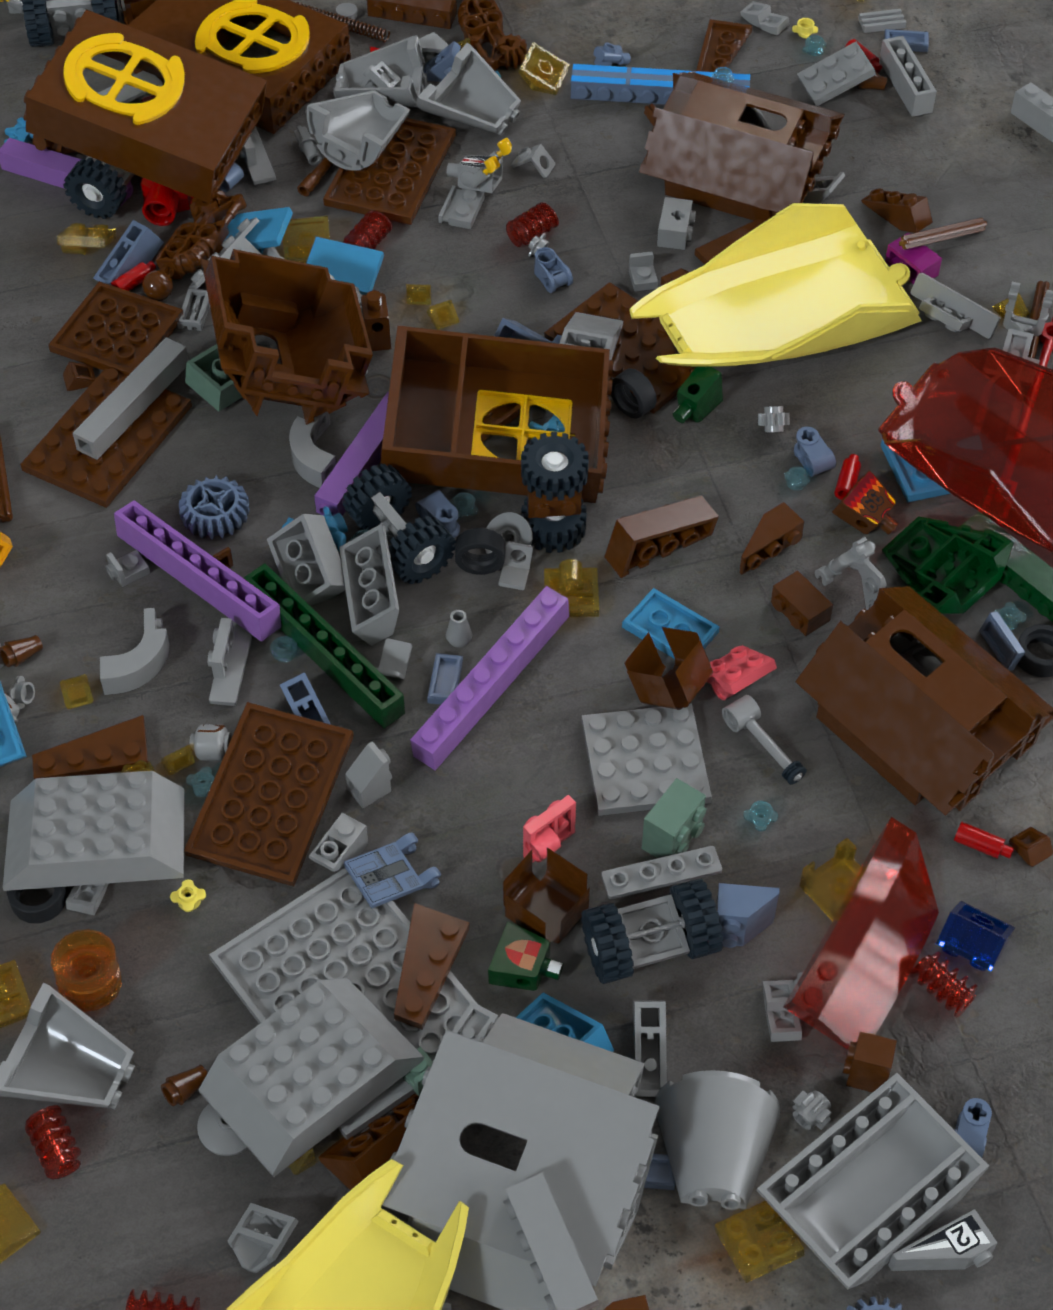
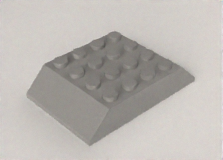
M154 771L36 778L10 802L3 891L184 878V788Z
M348 978L318 980L218 1054L198 1090L267 1171L275 1177L420 1064L424 1057Z
M896 1073L761 1184L756 1191L845 1288L849 1290L872 1278L890 1262L893 1253L910 1245L956 1205L986 1172L989 1165Z

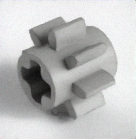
M783 406L764 407V413L758 414V426H765V432H784V425H790V413H783Z
M814 1090L809 1094L802 1091L793 1100L795 1103L793 1106L795 1110L793 1117L803 1128L811 1130L817 1126L822 1130L831 1120L829 1117L831 1115V1111H829L831 1103L819 1091Z

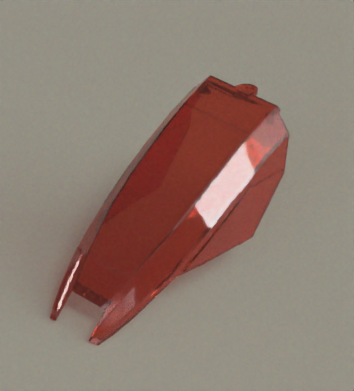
M994 347L961 351L941 363H933L914 386L907 381L896 383L892 394L897 406L878 428L884 444L955 497H958L1014 533L1053 553V369Z

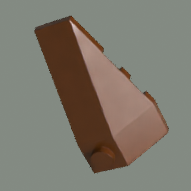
M416 1093L394 1107L392 1109L393 1114L374 1120L368 1124L369 1129L356 1137L352 1136L348 1140L345 1137L341 1138L318 1157L320 1162L347 1188L352 1190L369 1174L388 1162L394 1152L397 1153L407 1129L405 1128L407 1116L411 1109H415L419 1096Z

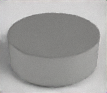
M342 3L336 7L337 16L340 14L344 18L348 17V20L350 18L354 20L358 16L357 7L352 3Z

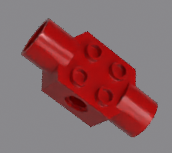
M142 179L141 187L144 197L142 213L150 223L158 226L170 225L174 221L177 212L190 209L194 197L148 179Z

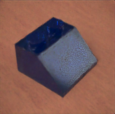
M960 901L950 912L936 944L942 946V951L953 957L960 955L970 960L969 964L976 969L992 971L1016 927Z

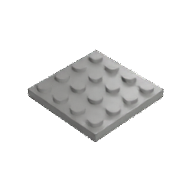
M692 703L681 710L654 707L582 715V727L598 816L651 810L676 778L705 794V804L711 803L712 795Z

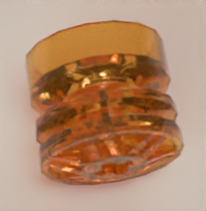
M91 929L77 930L64 936L55 945L51 954V967L56 979L58 992L83 1012L99 1010L109 1005L118 996L122 987V975L115 946L108 936Z

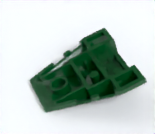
M918 516L882 549V552L906 585L911 587L941 614H964L1001 579L1014 544L1011 539L994 530L985 529L984 532L972 530L969 525L956 527L949 525L947 521Z

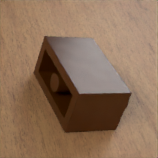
M799 571L773 585L771 597L773 607L778 612H782L789 619L791 625L795 629H799L805 636L831 620L833 604Z
M859 1031L857 1042L850 1041L844 1063L843 1073L848 1074L846 1086L873 1093L888 1080L892 1069L897 1040Z

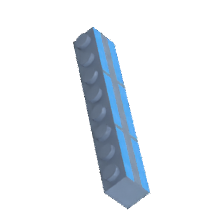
M573 64L571 99L665 105L673 91V73L694 72L749 88L750 74Z

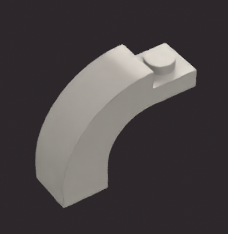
M328 412L315 417V421L307 425L305 419L297 416L289 434L291 457L296 471L304 480L318 488L322 486L336 466L335 456L319 449L315 445V442L330 425V415Z
M155 608L144 609V635L141 642L133 650L121 655L100 657V681L104 695L124 693L143 686L153 679L166 663L170 643L166 628L163 629L162 618H157Z

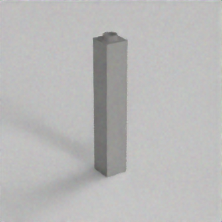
M166 337L73 432L77 450L98 460L186 368V362L189 361L186 346Z

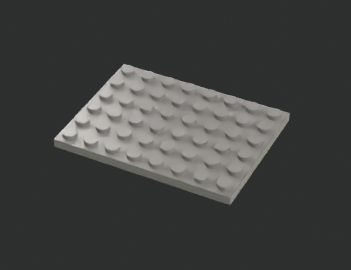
M343 868L209 954L212 963L259 1024L318 980L348 978L416 1049L421 1046L433 1061L445 1031L453 1030L471 1001L477 1004L450 971L423 1030L394 1020V1009L410 921L393 901L371 909L346 868ZM402 1077L340 1125L338 1129L348 1140L369 1126L368 1124L379 1119L416 1092Z

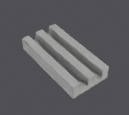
M901 9L859 13L858 18L864 33L885 31V29H904L907 23L904 15L901 14Z
M188 289L182 306L183 315L177 323L178 329H183L184 326H187L188 330L196 327L197 331H202L210 307L207 290ZM194 295H197L195 303L192 308L190 319L187 320L186 318ZM203 296H205V297H204V300H203V303H202V306H201V309H200V312H199L198 319L196 320V317H197V314H198V311H199V308H200V305H201Z

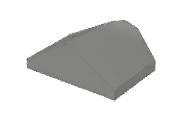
M840 172L835 176L815 177L814 188L812 192L807 193L804 202L820 204L845 177L844 172Z
M250 1203L229 1237L228 1243L234 1250L242 1268L257 1273L276 1260L299 1221L294 1217Z

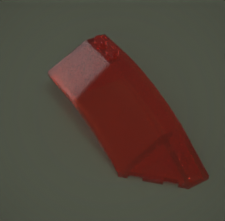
M893 817L888 820L862 864L859 874L827 933L783 1008L847 1050L849 1049L850 1041L857 1042L859 1031L876 1035L914 967L939 914L916 832Z

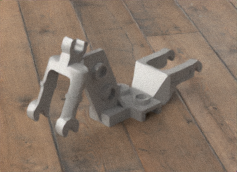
M1013 281L1008 295L1009 301L1005 306L1006 313L1003 321L1004 328L1008 330L1002 351L989 349L983 375L993 378L983 389L971 433L977 436L980 435L986 409L991 401L1007 403L1012 406L1013 411L1004 442L1012 441L1025 398L1022 384L1033 387L1040 360L1029 358L1028 353L1033 336H1039L1043 332L1045 322L1049 317L1048 311L1053 302V291L1047 290L1038 320L1014 315L1013 311L1021 283Z
M866 537L855 541L850 550L841 554L835 560H831L827 566H822L815 570V577L817 579L822 577L823 586L832 583L834 577L842 574V571L848 567L858 570L862 578L867 610L873 606L879 588H886L884 576L869 561V557L874 554L875 544L867 541ZM898 632L890 639L891 647L925 677L929 674L913 658V654L934 656L941 664L944 663L916 638L913 641H909Z

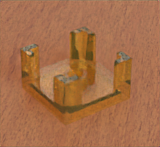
M848 838L837 844L834 857L816 870H814L816 864L814 861L805 866L802 870L799 885L838 927L882 897L887 878L878 869L875 870L872 878L854 860L857 848Z

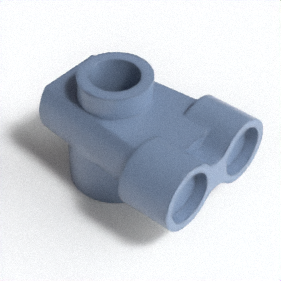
M606 42L604 46H597L594 49L595 65L611 66L612 63H618L619 65H628L630 63V54L623 53L620 45Z

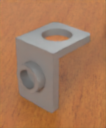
M542 144L531 148H523L511 164L512 168L531 161L543 178H546L555 166L554 160ZM541 156L547 161L546 169L540 164Z
M507 542L505 563L500 575L499 586L525 590L533 546ZM521 550L525 553L526 558L522 561H516L512 558L511 552Z
M387 638L379 668H375L384 676L404 680L412 644Z

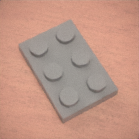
M856 41L797 73L814 105L819 106L873 77L876 73Z

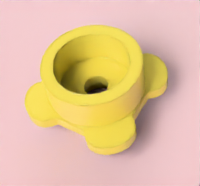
M801 18L798 20L797 25L792 27V31L798 33L800 37L807 39L811 34L818 32V27L814 26L815 23L812 19Z
M184 880L182 886L177 891L171 893L170 899L173 903H178L179 907L185 912H191L199 907L201 900H204L206 897V892L202 888H197L192 880Z

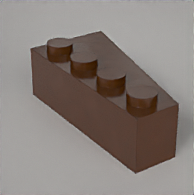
M701 495L677 503L666 504L652 510H645L634 515L621 517L616 520L604 557L620 578L629 575V569L638 566L640 569L649 565L648 560L658 555H661L662 558L667 557L679 545L685 548L711 536L719 516Z

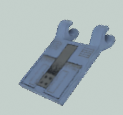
M408 833L394 843L344 861V867L371 909L420 889L434 888L439 885L438 878L441 876V873L436 867H431L418 876L404 856V854H411L416 851L415 843L418 842V839L414 833Z

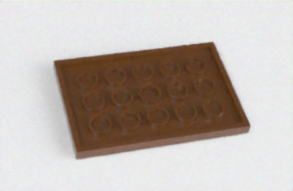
M406 118L379 158L372 165L356 171L339 168L323 198L324 206L411 225L456 136V128Z
M609 282L545 331L544 337L553 341L557 335H562L564 328L575 312L622 320L623 326L612 360H614L613 373L608 376H611L610 380H612L628 368L641 372L650 381L656 393V405L650 410L654 414L677 395L678 389L696 367L668 365L659 362L656 359L657 356L680 354L662 326L659 317L632 319L629 310L638 300Z
M105 368L20 464L21 469L30 475L107 508L192 407L191 399L165 389L106 452L96 460L77 450L73 432L128 377L119 373L116 369Z
M247 702L184 849L185 855L294 887L354 737L353 731Z

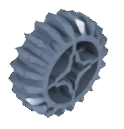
M217 475L214 479L205 477V480L202 482L196 480L195 486L188 485L187 491L182 492L181 500H179V515L186 529H190L193 535L199 533L201 538L209 535L213 539L214 536L219 535L223 539L225 533L233 535L234 529L241 530L242 523L247 522V515H249L250 511L249 498L243 486H238L236 480L229 481L227 476L222 480Z

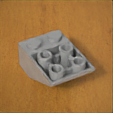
M575 312L564 328L559 344L610 349L609 360H612L623 321Z

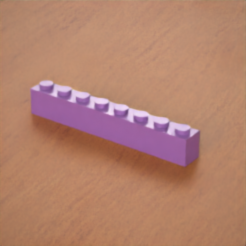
M135 500L114 513L116 531L119 538L228 618H231L232 621L258 640L263 641L281 628L280 605Z
M548 586L539 593L410 739L413 757L436 771L569 618L568 598Z

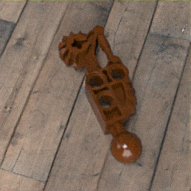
M494 0L462 1L457 14L465 42L477 50L494 71L501 65L505 66L507 70L510 67L516 69L517 65H524V61L527 60L528 56L526 40L521 39L520 35L513 36L512 33L507 36L504 35L503 15ZM483 43H491L493 47L491 58L482 48Z
M217 191L210 204L196 198L192 199L190 211L194 222L184 223L175 230L155 259L160 270L150 271L144 277L142 287L143 292L148 298L156 301L165 300L171 295L173 289L172 279L182 280L187 273H194L196 269L203 267L201 259L208 260L215 252L218 254L224 248L222 243L229 234L227 226L240 210L247 207L242 194L227 196L223 191Z

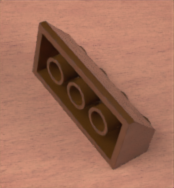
M367 0V10L370 17L451 29L457 15V0Z

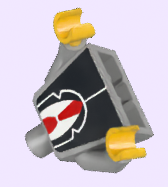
M504 138L499 141L497 146L500 150H494L489 156L466 155L459 164L448 163L447 177L458 178L459 188L493 193L502 180L503 157L501 156L508 155L512 149L510 140Z

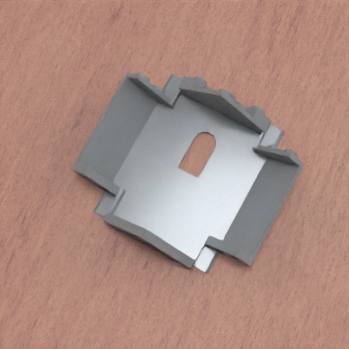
M504 1013L500 1015L496 1023L491 1022L489 1024L485 1038L481 1037L479 1041L446 1030L431 1067L428 1066L423 1076L422 1085L424 1086L415 1109H411L405 1122V1128L407 1129L399 1149L390 1158L404 1166L382 1206L408 1215V1225L436 1242L458 1202H463L469 1207L462 1246L449 1289L502 1310H549L544 1296L550 1294L545 1281L538 1284L530 1264L536 1262L531 1249L524 1252L517 1236V1232L522 1230L518 1218L511 1220L503 1201L509 1199L506 1188L542 1172L591 1285L596 1287L602 1268L612 1269L636 1218L658 1135L652 1133V1127L659 1106L635 1097L645 1063ZM477 1123L526 1140L527 1143L517 1170L505 1168L465 1152L460 1144V1136L467 1126Z

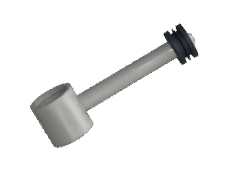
M744 695L722 709V716L727 726L734 732L748 729L784 769L782 777L790 785L797 783L803 778L807 769L801 765L800 761L792 762L756 722L761 718V711L751 696Z

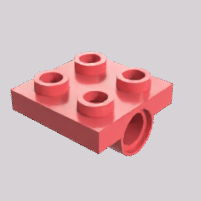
M741 645L734 647L730 653L720 659L710 662L713 674L707 682L711 684L713 691L721 700H726L777 669L773 658Z
M569 795L562 800L552 802L546 811L539 816L531 817L523 826L524 858L532 850V863L535 861L539 863L547 858V847L555 852L561 848V842L575 833L576 802Z

